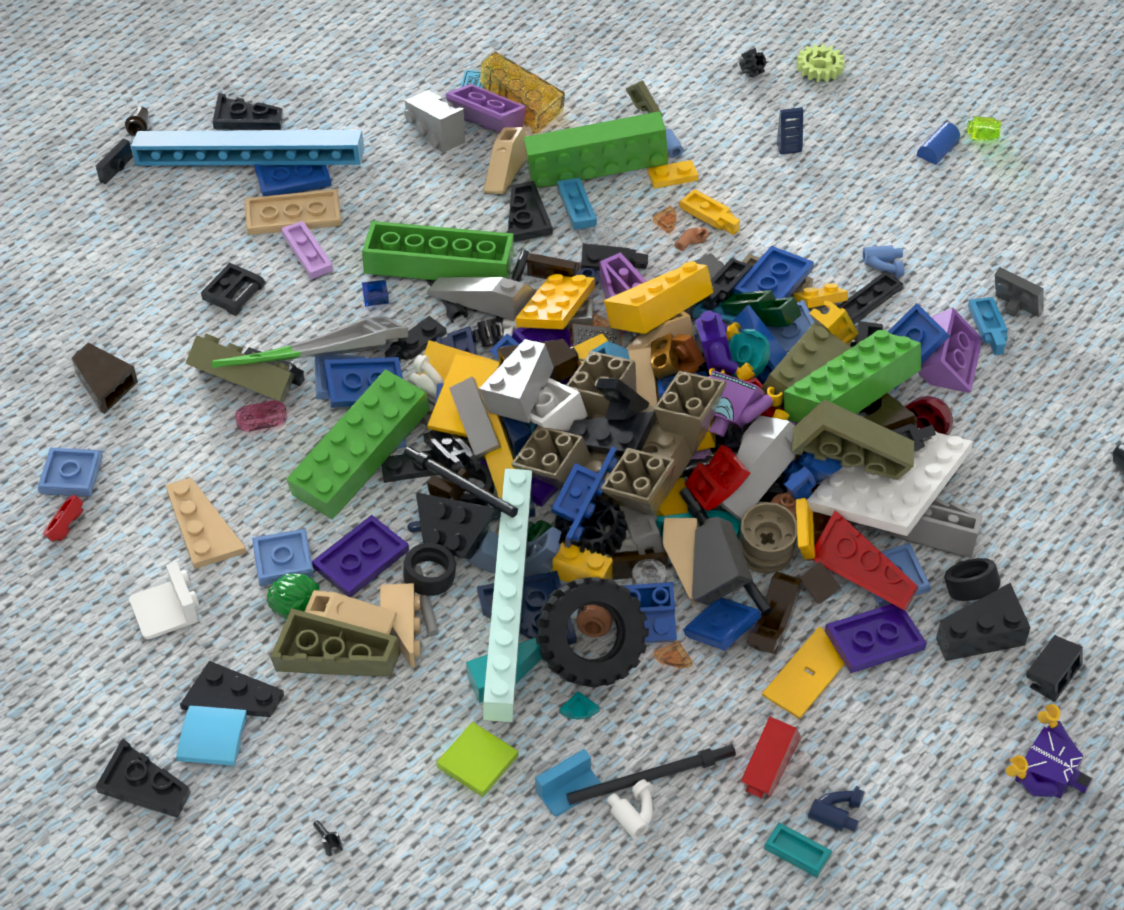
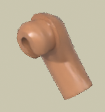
M705 227L687 229L675 242L674 246L676 249L684 251L689 244H698L706 241L709 232Z

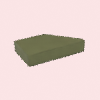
M643 80L626 88L636 108L642 112L644 110L650 113L660 111Z

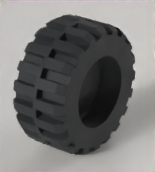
M600 577L577 579L561 585L562 587L558 590H554L549 595L548 601L543 603L540 609V618L536 620L535 626L538 627V635L535 636L536 644H539L541 649L539 653L542 659L548 663V668L567 682L587 687L609 686L615 684L616 680L624 679L630 675L629 671L632 668H636L641 662L639 657L641 653L645 654L647 645H644L645 637H649V628H645L644 623L647 620L646 613L641 612L639 608L641 603L637 597H632L630 590L625 586L616 584V581ZM586 605L603 607L611 613L616 623L617 635L612 649L606 655L597 659H586L577 655L570 648L566 638V627L570 616L577 609Z

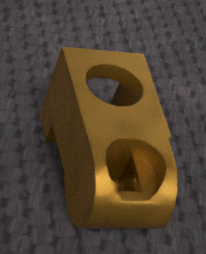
M672 333L651 341V367L659 380L678 373L680 369L678 363L680 358L676 355L675 346L671 340L674 338ZM667 343L663 348L660 349V346L662 344Z

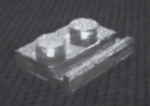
M610 221L583 230L577 229V235L582 245L587 243L621 247Z

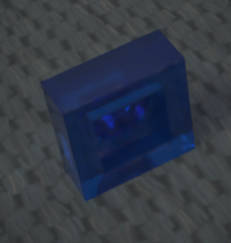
M386 280L362 282L365 307L389 304Z

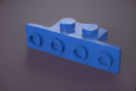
M611 447L598 473L575 463L564 483L551 513L573 522L565 538V547L570 548L573 541L578 543L584 531V527L581 525L585 518H591L596 507L593 501L596 495L602 496L603 491L601 487L605 483L604 479L608 472L611 473L619 461L615 457L617 448Z

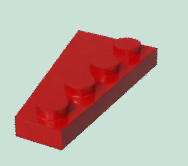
M834 510L815 545V557L811 560L817 563L821 562L829 570L906 611L919 586L843 516Z

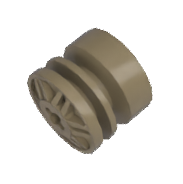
M763 502L752 506L745 512L741 520L738 539L748 568L758 573L770 574L781 571L789 565L797 540V521L794 514L786 507L777 503Z

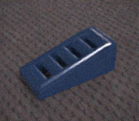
M802 107L780 110L777 146L780 154L802 152ZM796 118V120L786 121V119Z
M500 416L512 451L517 456L532 435V432L522 421Z

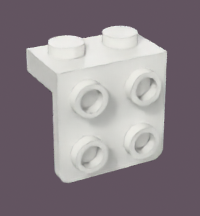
M177 562L166 565L170 582L133 594L129 598L144 639L149 640L198 622L195 608L199 607L198 599L194 591H188L187 587L191 586L186 570L180 571Z

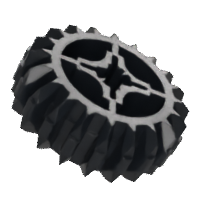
M598 496L593 501L596 507L591 518H585L581 525L584 527V531L578 543L573 541L572 545L580 546L579 551L581 553H584L586 548L587 551L590 550L591 554L596 552L597 554L601 553L602 556L608 554L613 557L615 550H620L622 542H625L627 522L624 511H620L618 504L612 505L610 498L603 501L602 497ZM556 515L554 528L561 531L559 539L561 545L562 542L565 544V538L573 522ZM610 525L612 529L606 534L604 532L605 527Z

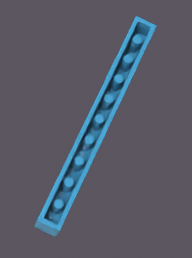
M362 130L137 131L131 145L136 166L360 165L365 150Z

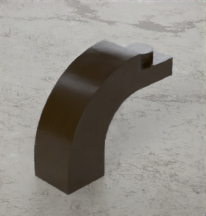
M776 572L772 576L766 596V601L771 606L772 611L766 616H763L761 613V618L750 630L746 642L750 644V647L775 655L778 653L790 625L803 579L781 572Z

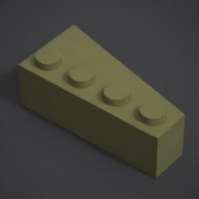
M814 322L770 373L761 388L765 392L764 395H767L769 387L775 388L774 395L783 392L782 403L776 406V408L784 407V391L852 347Z
M205 334L204 338L196 335L185 364L275 400L285 401L295 376L294 373L289 372L290 366L276 361L275 365L263 362L212 368L211 361L244 356L246 354L242 353V347L229 343L227 347L218 344L220 339L209 334Z
M825 399L793 428L792 453L802 455L803 451L812 453L815 459L823 461L828 457L841 461L840 465L849 468L851 466L865 467V472L896 480L914 467L913 440Z
M291 608L270 658L276 672L391 677L401 650L396 636Z

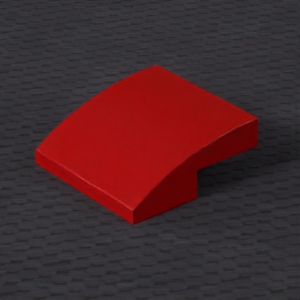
M721 445L709 464L706 466L699 462L684 484L702 507L709 511L729 498L744 483L751 472L730 448Z

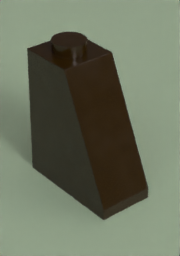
M564 339L539 342L546 345L554 367L550 375L551 379L559 382L575 374L578 369L577 361L579 356L573 346L569 347ZM519 345L497 349L500 366Z
M89 342L71 358L76 375L103 414L110 410L138 383L134 366Z

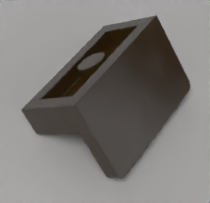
M529 253L527 258V276L547 279L551 275L561 274L563 277L576 276L580 269L579 262Z
M653 549L644 550L646 554L639 555L638 550L614 553L613 557L609 555L612 558L613 580L667 575V552L663 550L661 553H655Z

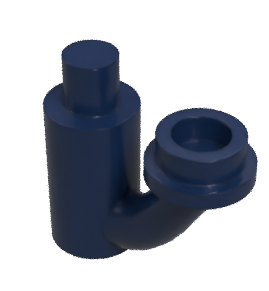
M856 786L854 791L831 792L821 796L819 799L815 798L808 818L841 832L844 828L855 832L859 821L848 817V811L835 807L833 804L849 802L850 808H853V806L859 808L865 791L860 790V787Z

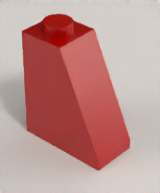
M769 716L741 779L742 784L747 787L745 792L762 799L763 794L769 797L772 796L802 738L796 727Z

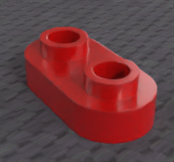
M76 495L70 496L58 509L45 528L43 535L51 542L64 539L70 531L68 527L70 523L82 514L83 501Z

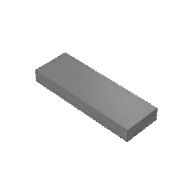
M470 377L449 387L474 455L480 458L500 448V442L476 380Z

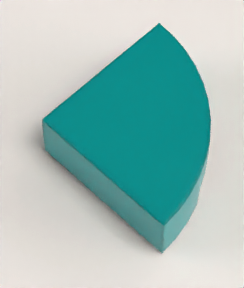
M577 691L559 709V714L570 719H587L596 715L600 711V707Z

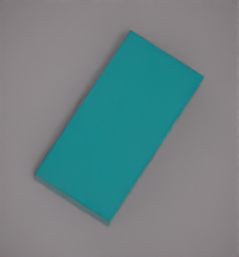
M778 822L764 844L766 851L818 878L832 854V850Z

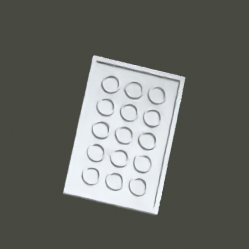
M936 432L935 436L924 441V448L914 452V467L898 480L865 472V467L851 466L850 468L843 466L839 471L824 479L807 501L814 512L832 516L834 510H836L848 521L908 536L972 451V441Z

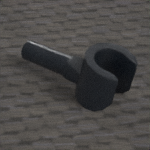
M316 820L313 826L322 837L321 840L326 855L332 856L331 848L333 847L340 848L342 851L343 846L339 833L327 831L320 821Z

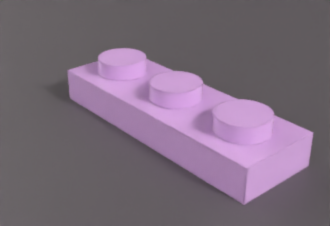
M303 221L281 228L282 236L311 280L333 272L332 263Z

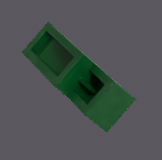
M772 290L734 293L721 304L723 310L736 317L746 306L750 305L766 326L788 327L802 315L795 297L775 299Z

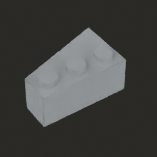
M428 90L405 100L406 110L404 115L409 123H413L417 127L418 132L421 135H425L434 148L437 147L444 153L465 143L463 108H453V103L442 102V97Z
M525 339L479 388L489 413L527 423L530 422L532 418L530 413L533 406H537L539 402L538 395L540 390L545 389L554 369L544 343Z
M936 497L908 536L893 532L892 537L972 558L982 516L954 502L949 505Z

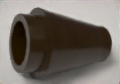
M137 107L125 121L126 130L132 136H136L137 131H147L149 112L145 107Z

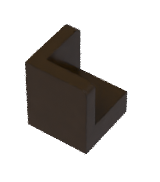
M462 468L458 474L469 480L467 470ZM432 475L427 481L429 494L458 501L465 492V490L448 480L441 479L435 475Z
M821 562L799 577L803 579L801 588L803 590L807 589L818 604H821L833 594H837L841 589Z

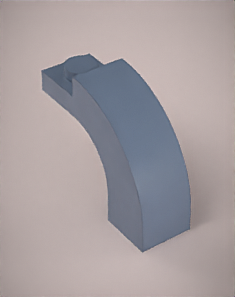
M551 527L537 539L527 542L524 577L543 574L550 570L552 560L560 549L559 539L561 531ZM487 529L489 532L486 537L479 543L473 557L467 561L482 570L495 574L499 535Z

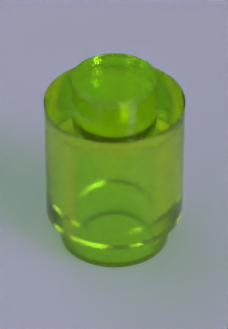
M973 116L972 120H968L967 134H971V139L992 141L993 138L999 139L1001 120Z

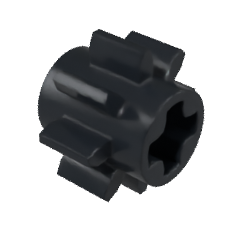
M753 48L741 54L743 58L739 65L743 74L750 73V77H755L765 72L764 67L767 61L763 52H757L756 48Z
M495 319L477 322L478 329L473 330L475 342L481 341L482 347L497 344L500 341L499 337L504 335L502 323L496 325Z

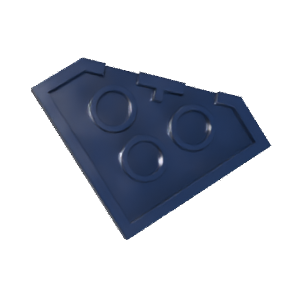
M557 571L524 577L520 634L529 639L536 638L535 636L538 635V627L535 626L536 620L540 618V609L543 603L548 601L549 595L554 590L562 587ZM494 583L477 586V595L482 614L490 619L492 615ZM571 616L566 627V638L569 645L577 643V636Z

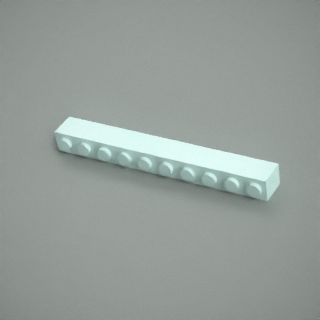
M505 469L502 500L518 508V513L514 518H511L501 512L483 703V720L513 722L532 470Z

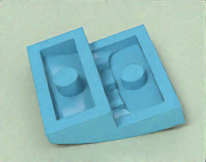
M189 706L176 755L177 761L235 766L241 747L240 738L247 721L246 710Z

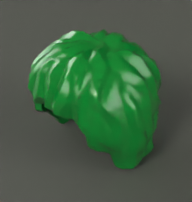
M291 573L283 575L277 581H274L272 587L268 589V606L273 612L287 620L291 608L305 612L313 591H320V586L314 579L304 574Z

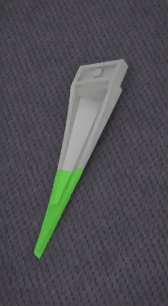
M386 316L362 318L337 330L296 344L250 355L213 360L211 363L212 368L373 351L386 345V342H397L399 338L408 337V327Z

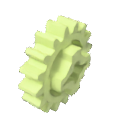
M813 44V48L806 46L805 51L800 50L797 56V71H802L801 76L808 75V80L816 78L817 82H820L821 79L828 82L829 78L836 80L837 75L841 76L842 70H844V55H840L839 49L833 51V46L826 48L825 44H822L821 47Z

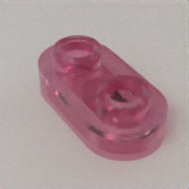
M268 401L243 406L235 413L236 424L243 431H255L280 426L287 420L286 406L280 401Z

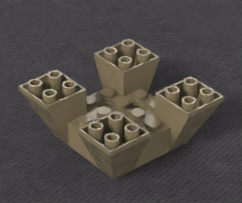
M594 351L589 352L566 386L580 392L590 419L605 417L610 401L604 398V394L595 388L599 378L620 379L637 393L636 364L634 360ZM678 371L657 405H649L647 409L639 412L655 411L657 420L641 451L627 448L622 457L615 456L619 461L611 473L608 472L604 479L605 483L601 487L603 491L602 500L605 501L610 498L612 505L618 504L619 507L622 506L626 509L655 516L705 438L726 387V381ZM538 425L511 465L515 469L532 470V477L561 490L575 463L598 473L608 454L588 451L582 436Z

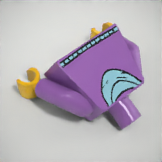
M715 368L709 370L710 376L708 377L726 381V387L709 430L714 435L724 437L729 424L743 428L745 424L750 423L769 407H776L782 403L783 392L774 395V387H769L767 395H764L765 392L757 385L726 375L725 370H722L721 373L715 371Z

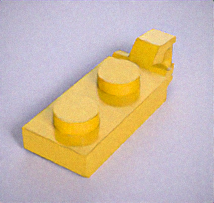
M696 189L679 201V208L709 225L717 227V229L721 230L723 228V230L732 235H735L740 230V220L734 217L729 207Z

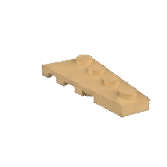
M192 478L166 485L167 493L194 569L247 553L246 547Z

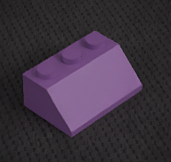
M468 84L446 93V99L448 102L453 103V108L461 107L464 109L465 121L481 124L482 128L493 129L499 132V134L504 127H523L527 106L473 84Z
M952 307L932 316L950 337L921 364V370L918 373L930 385L970 393L972 391L982 338Z

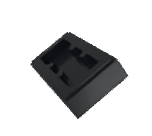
M122 139L95 165L99 182L107 184L133 158L130 141Z

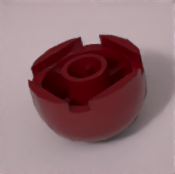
M922 396L905 406L915 414L917 428L922 429L933 425L937 433L945 435L951 433L954 422L952 412L941 399L932 396Z

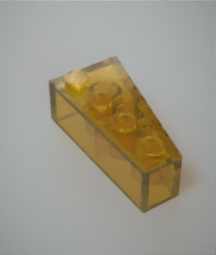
M496 51L481 62L480 83L492 93L527 106L523 124L527 123L531 127V131L536 135L563 112L564 91Z

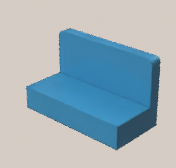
M583 749L535 777V790L551 813L557 817L581 803L569 805L566 793L597 785L601 782L591 770V756Z

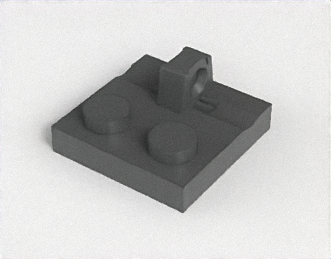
M999 267L994 274L995 294L997 297L1008 302L1006 313L1015 317L1019 310L1023 309L1039 317L1044 311V288Z

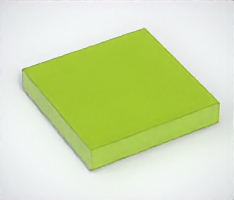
M471 722L439 758L436 765L437 768L481 797H484L518 758L519 751L479 725Z

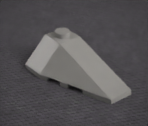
M439 277L427 290V295L459 303L460 305L512 321L515 320L536 293V289L524 283L503 277Z
M759 415L742 435L741 445L736 456L751 474L729 498L720 504L740 522L745 512L756 505L797 455L792 453L793 428L795 425L790 421Z

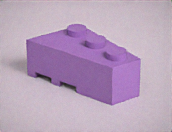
M621 252L600 261V284L606 299L647 282ZM620 330V336L630 331Z

